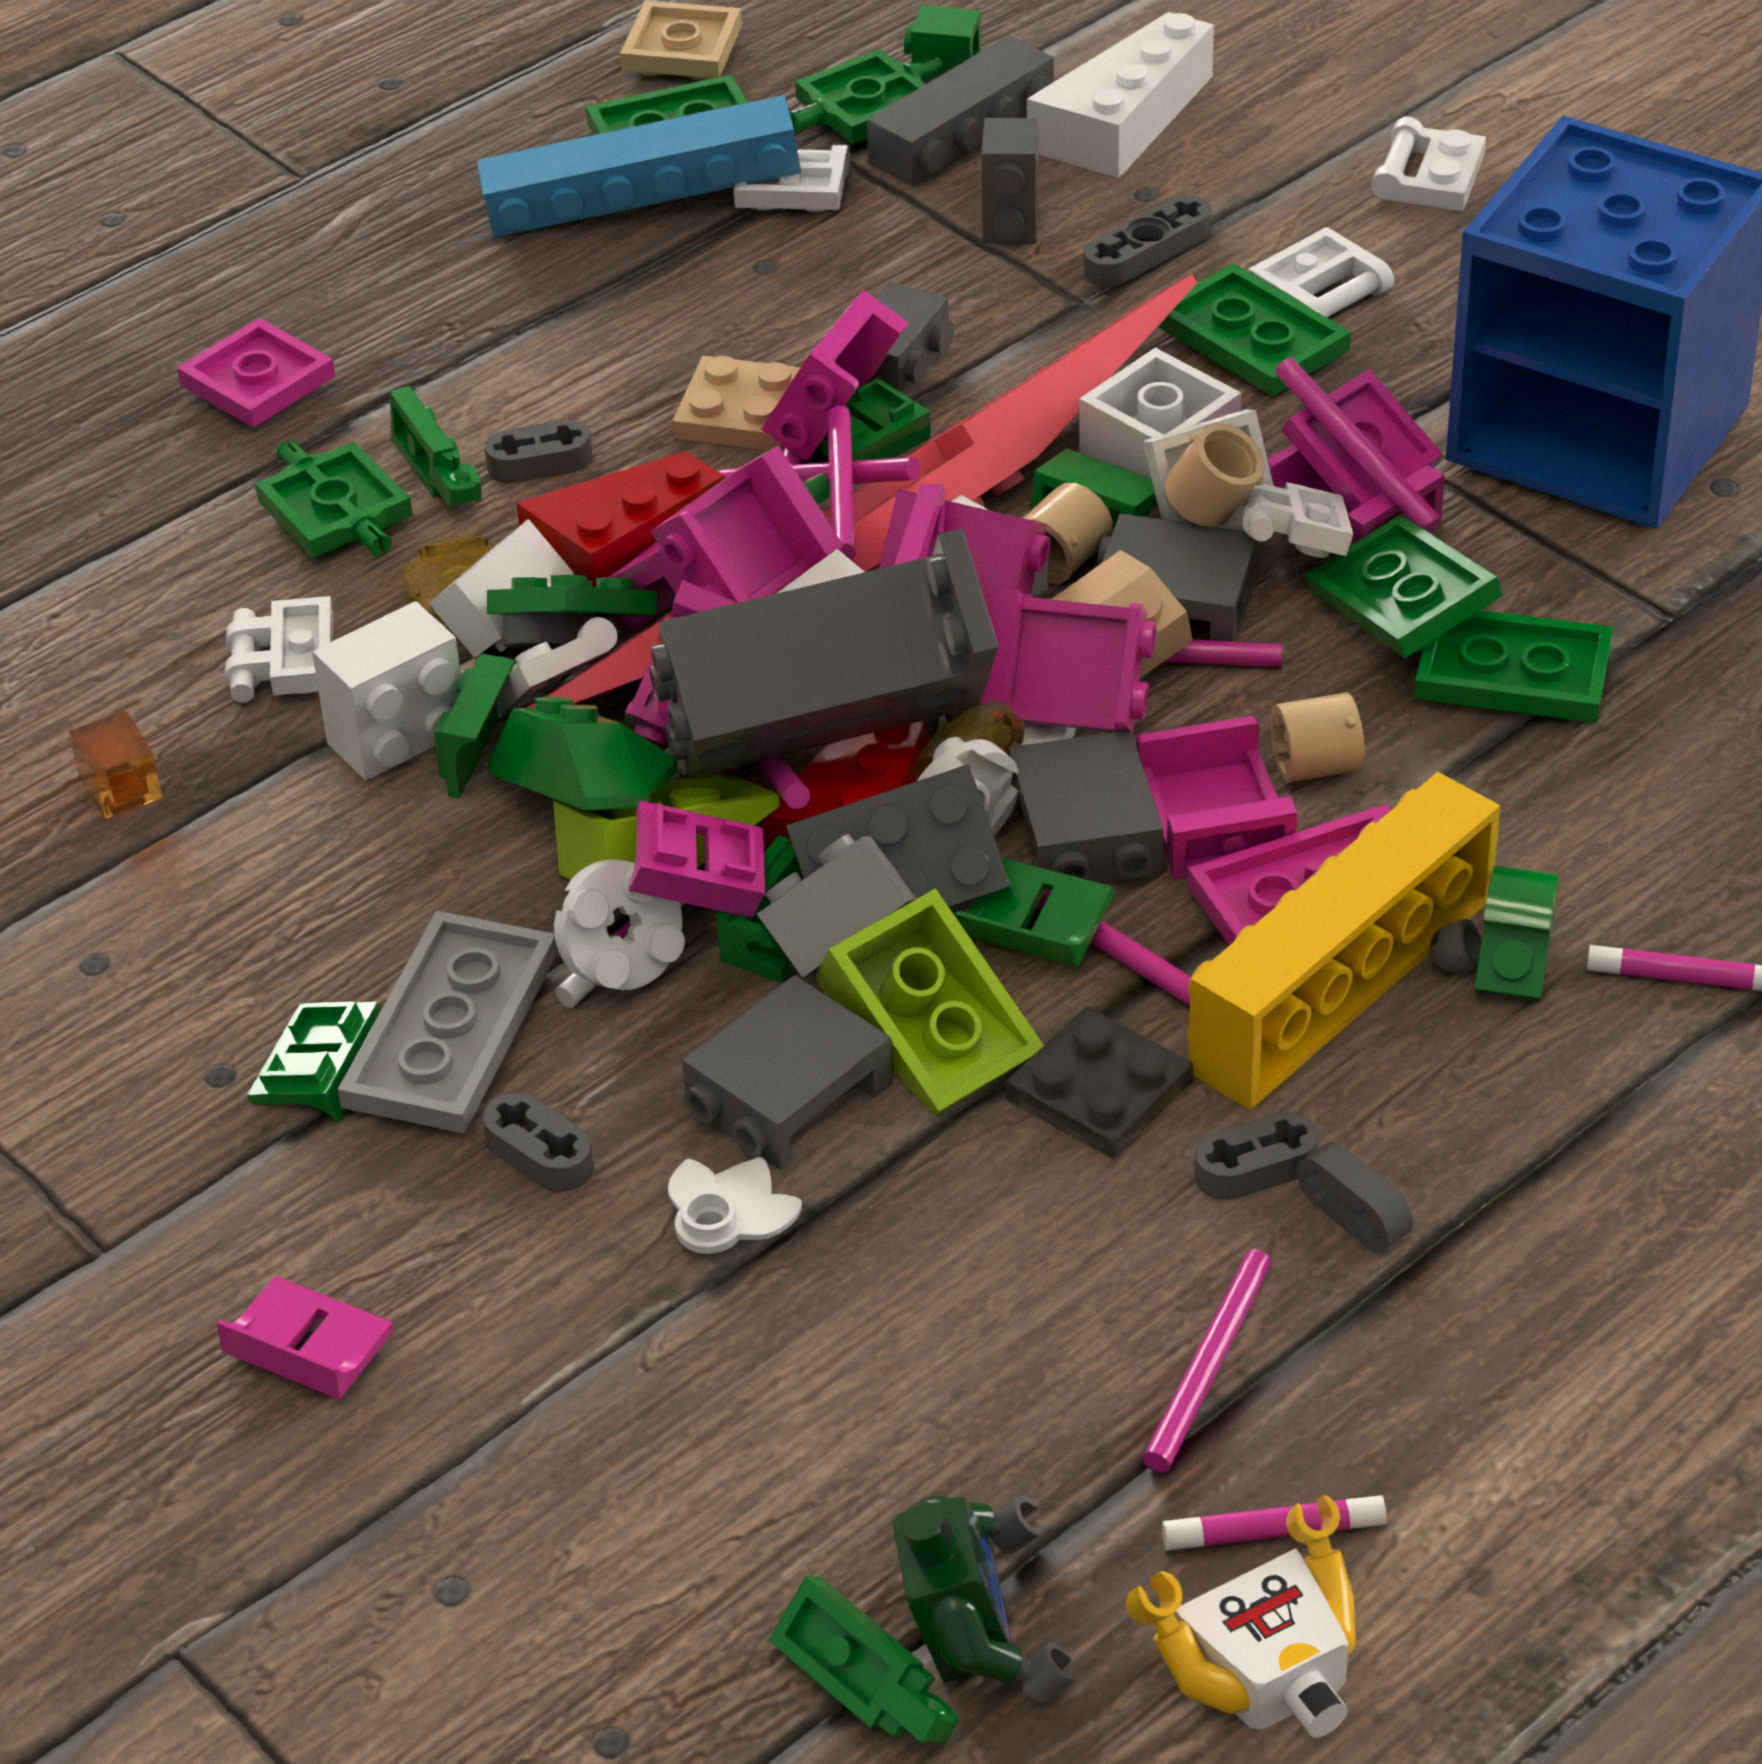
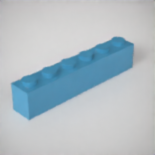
M785 95L477 160L483 197L493 238L734 187L735 183L746 182V184L802 173L794 128Z

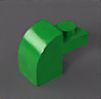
M1498 865L1493 866L1483 920L1484 929L1475 983L1476 992L1541 1001L1549 943L1551 944L1560 874Z

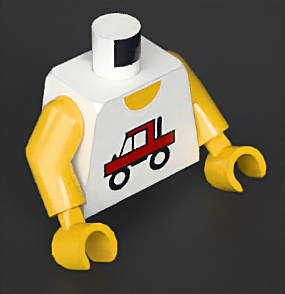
M1325 1495L1317 1499V1509L1322 1518V1528L1320 1531L1313 1530L1306 1525L1299 1503L1290 1509L1286 1519L1287 1530L1291 1537L1297 1542L1308 1546L1310 1555L1304 1559L1295 1548L1181 1605L1183 1599L1182 1588L1178 1580L1172 1574L1164 1571L1150 1577L1152 1589L1158 1594L1160 1599V1608L1150 1603L1147 1594L1140 1586L1130 1591L1127 1597L1126 1608L1129 1615L1136 1622L1143 1625H1154L1158 1633L1153 1637V1641L1180 1691L1186 1697L1226 1714L1234 1713L1251 1729L1263 1730L1294 1714L1312 1737H1322L1335 1730L1345 1719L1348 1711L1347 1706L1336 1692L1346 1683L1347 1659L1356 1646L1355 1603L1341 1550L1332 1549L1328 1537L1338 1527L1340 1520L1339 1509L1336 1503Z

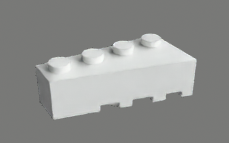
M1168 12L1027 98V118H1038V155L1120 178L1213 77L1214 24L1196 20L1188 14Z

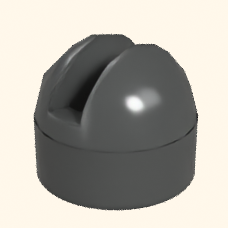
M1463 919L1447 923L1435 931L1430 942L1432 946L1430 955L1432 962L1437 968L1448 974H1462L1478 969L1482 941L1474 923L1469 919Z

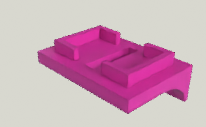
M640 800L636 809V859L629 891L753 918L765 895L763 828ZM696 834L704 836L705 871L697 870Z
M274 1276L237 1320L228 1323L219 1319L217 1322L222 1352L339 1400L394 1332L393 1324L388 1320L278 1276ZM319 1317L324 1319L299 1351L294 1350Z

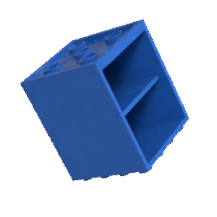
M1562 116L1463 231L1445 460L1468 467L1476 472L1487 473L1520 484L1528 489L1539 490L1572 501L1580 506L1591 507L1625 518L1635 524H1643L1658 529L1749 406L1762 311V172Z

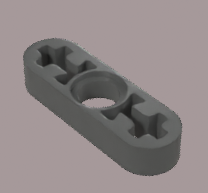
M1196 196L1174 197L1087 243L1084 248L1085 278L1097 286H1118L1201 243L1210 235V204ZM1140 240H1155V241H1154V242H1142V241H1140Z

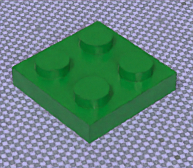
M551 575V586L547 587V578L514 577L511 578V589L487 590V614L550 613L601 615L608 617L657 615V591L632 590L631 578H596V587H592V581H588L587 576Z

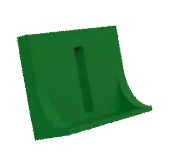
M876 378L856 389L845 405L851 414L852 461L896 458L931 438L930 411L880 378ZM863 423L867 424L868 426H870L871 428H873V429L876 430L877 432L873 431L872 429H870L869 427H867V426L864 425ZM827 433L817 449L829 458Z
M480 653L473 668L465 669L456 686V693L460 694L451 712H443L434 730L440 778H446L448 797L461 798L499 720L497 699L515 665L514 659Z
M1001 857L1010 886L977 897L973 905L966 912L957 910L955 915L965 932L973 939L1078 967L1115 894L1112 886ZM1045 890L1051 891L1032 930H1027L1026 928Z
M300 1003L247 1094L251 1103L308 1105L324 1111L335 1122H340L347 1109L340 1107L337 1089L381 1011L378 1003Z

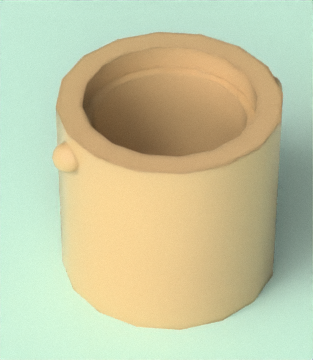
M1214 423L1206 425L1198 434H1191L1189 436L1190 445L1169 471L1164 484L1166 496L1173 508L1186 520L1206 527L1224 524L1253 487L1261 486L1264 482L1262 476L1265 462L1256 442L1244 431L1234 426Z
M1064 483L1058 486L1023 517L1024 519L1046 524L1045 536L1050 538L1048 583L1060 584L1068 580L1099 552L1102 537L1104 535L1112 536L1113 521L1103 501L1089 488L1077 483Z
M1348 692L1280 703L1272 706L1270 713L1271 741L1278 770L1286 783L1362 770L1365 757L1363 729L1355 701Z

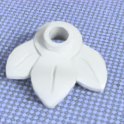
M763 1157L748 1160L716 1175L698 1161L686 1159L674 1171L668 1184L669 1198L678 1210L675 1217L676 1236L684 1247L697 1253H719L733 1247L739 1240H763L776 1236L794 1223L802 1208V1201L797 1197L772 1194L770 1171Z

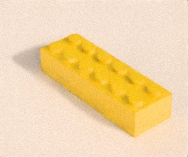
M1436 772L1417 789L1407 791L1400 799L1398 805L1377 823H1369L1361 831L1358 838L1340 854L1327 858L1319 867L1317 873L1297 890H1290L1285 893L1276 907L1254 926L1248 925L1242 929L1234 942L1212 961L1207 960L1199 965L1190 978L1188 993L1190 995V1016L1187 1040L1189 1042L1188 1073L1248 1110H1252L1430 954L1432 948L1430 942L1436 930L1447 923L1470 919L1486 905L1490 878L1496 860L1501 805L1440 772Z

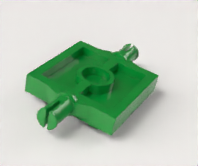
M879 48L795 81L796 99L805 106L796 111L789 112L795 133L820 123L829 125L851 144L866 141L867 119L926 85L924 81L941 76L943 74L942 62L939 57L932 55L914 64H905L894 60Z
M287 439L288 445L284 441L281 442L277 447L276 455L287 467L280 473L255 483L257 500L312 559L335 551L339 547L355 540L361 541L373 556L380 557V550L385 555L392 546V540L382 530L413 516L410 497L355 442L330 452L314 455L306 454L293 439Z

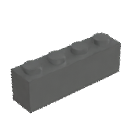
M1010 35L868 118V163L911 186H915L981 146L985 118H1027V98L1054 82V57Z

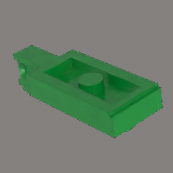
M410 386L392 390L390 392V438L433 498L442 496L449 508H455L456 505L471 501H481L482 482L475 466L460 463V454L455 440L452 436H446L441 430L432 408L429 405L424 406Z
M805 1576L769 1637V1641L868 1727L883 1728L893 1736H901L906 1729L921 1743L940 1741L942 1744H945L961 1717L939 1696L928 1691L935 1677L927 1669L923 1668L925 1664L820 1576Z

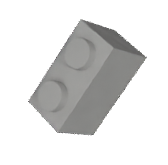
M849 834L844 835L817 855L823 864L818 870L804 880L801 879L797 872H794L765 893L771 904L757 913V915L802 978L818 971L829 948L916 899L871 836L861 837L854 842Z

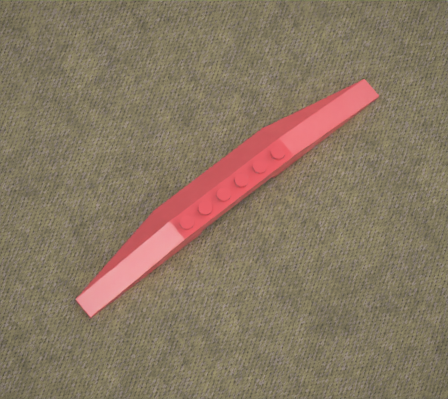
M1192 273L1127 312L1092 337L1087 338L1068 350L1066 354L1049 365L1037 370L1008 392L992 399L970 417L968 416L906 455L905 457H915L919 462L920 473L916 480L863 483L854 489L856 555L851 561L864 572L870 569L871 571L879 569L898 489L918 493L920 485L942 484L946 491L945 500L953 501L960 495H963L983 507L985 504L980 495L991 489L993 494L998 496L1022 481L1024 477L1019 469L1037 458L1079 413V398L1111 378L1197 284ZM828 506L822 510V513L831 525V508ZM672 610L657 619L656 623L642 632L633 635L621 643L618 648L579 671L578 674L542 697L573 699V705H581L640 683L652 658L650 646L656 645L659 642L660 622L668 620ZM535 702L526 708H535Z

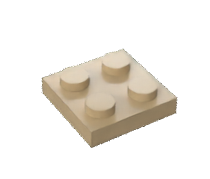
M645 0L620 52L621 70L640 72L646 76H657L660 74L688 76L694 80L720 77L742 27L741 8Z
M702 355L672 420L674 439L766 451L778 445L783 450L784 446L762 431L761 428L801 367L787 366L777 362L760 363L736 360L728 356L711 357Z

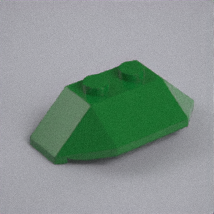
M538 697L535 699V708H513L488 762V774L583 810L637 808L640 800L650 802L651 793L661 790L677 772V761L673 760L672 755L623 724L598 716V707L573 705V699L565 697Z

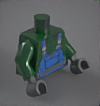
M1020 1495L995 1513L988 1504L968 1502L965 1497L931 1496L911 1506L906 1512L899 1513L893 1519L892 1524L907 1602L943 1683L974 1674L1006 1684H1011L1015 1679H1018L1023 1690L1030 1698L1037 1703L1044 1704L1055 1699L1075 1681L1072 1675L1062 1671L1071 1662V1656L1060 1645L1048 1643L1032 1658L1027 1659L1022 1656L1021 1648L1012 1644L994 1551L988 1539L990 1537L994 1544L1005 1553H1014L1044 1533L1043 1529L1033 1528L1024 1520L1025 1517L1038 1509L1036 1502L1028 1496Z

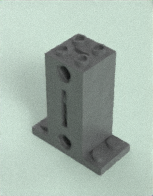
M960 528L938 534L933 554L929 557L661 621L659 643L650 646L653 665L649 666V675L657 702L668 701L669 704L667 705V712L670 724H665V730L673 760L679 761L684 759L689 778H694L943 715L945 716L949 731L972 726L999 646L964 530Z

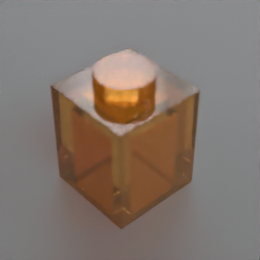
M127 710L69 730L79 778L104 819L162 798L153 751Z

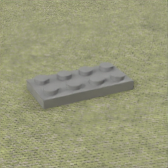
M435 911L337 1089L340 1107L465 1134L558 954L554 933Z

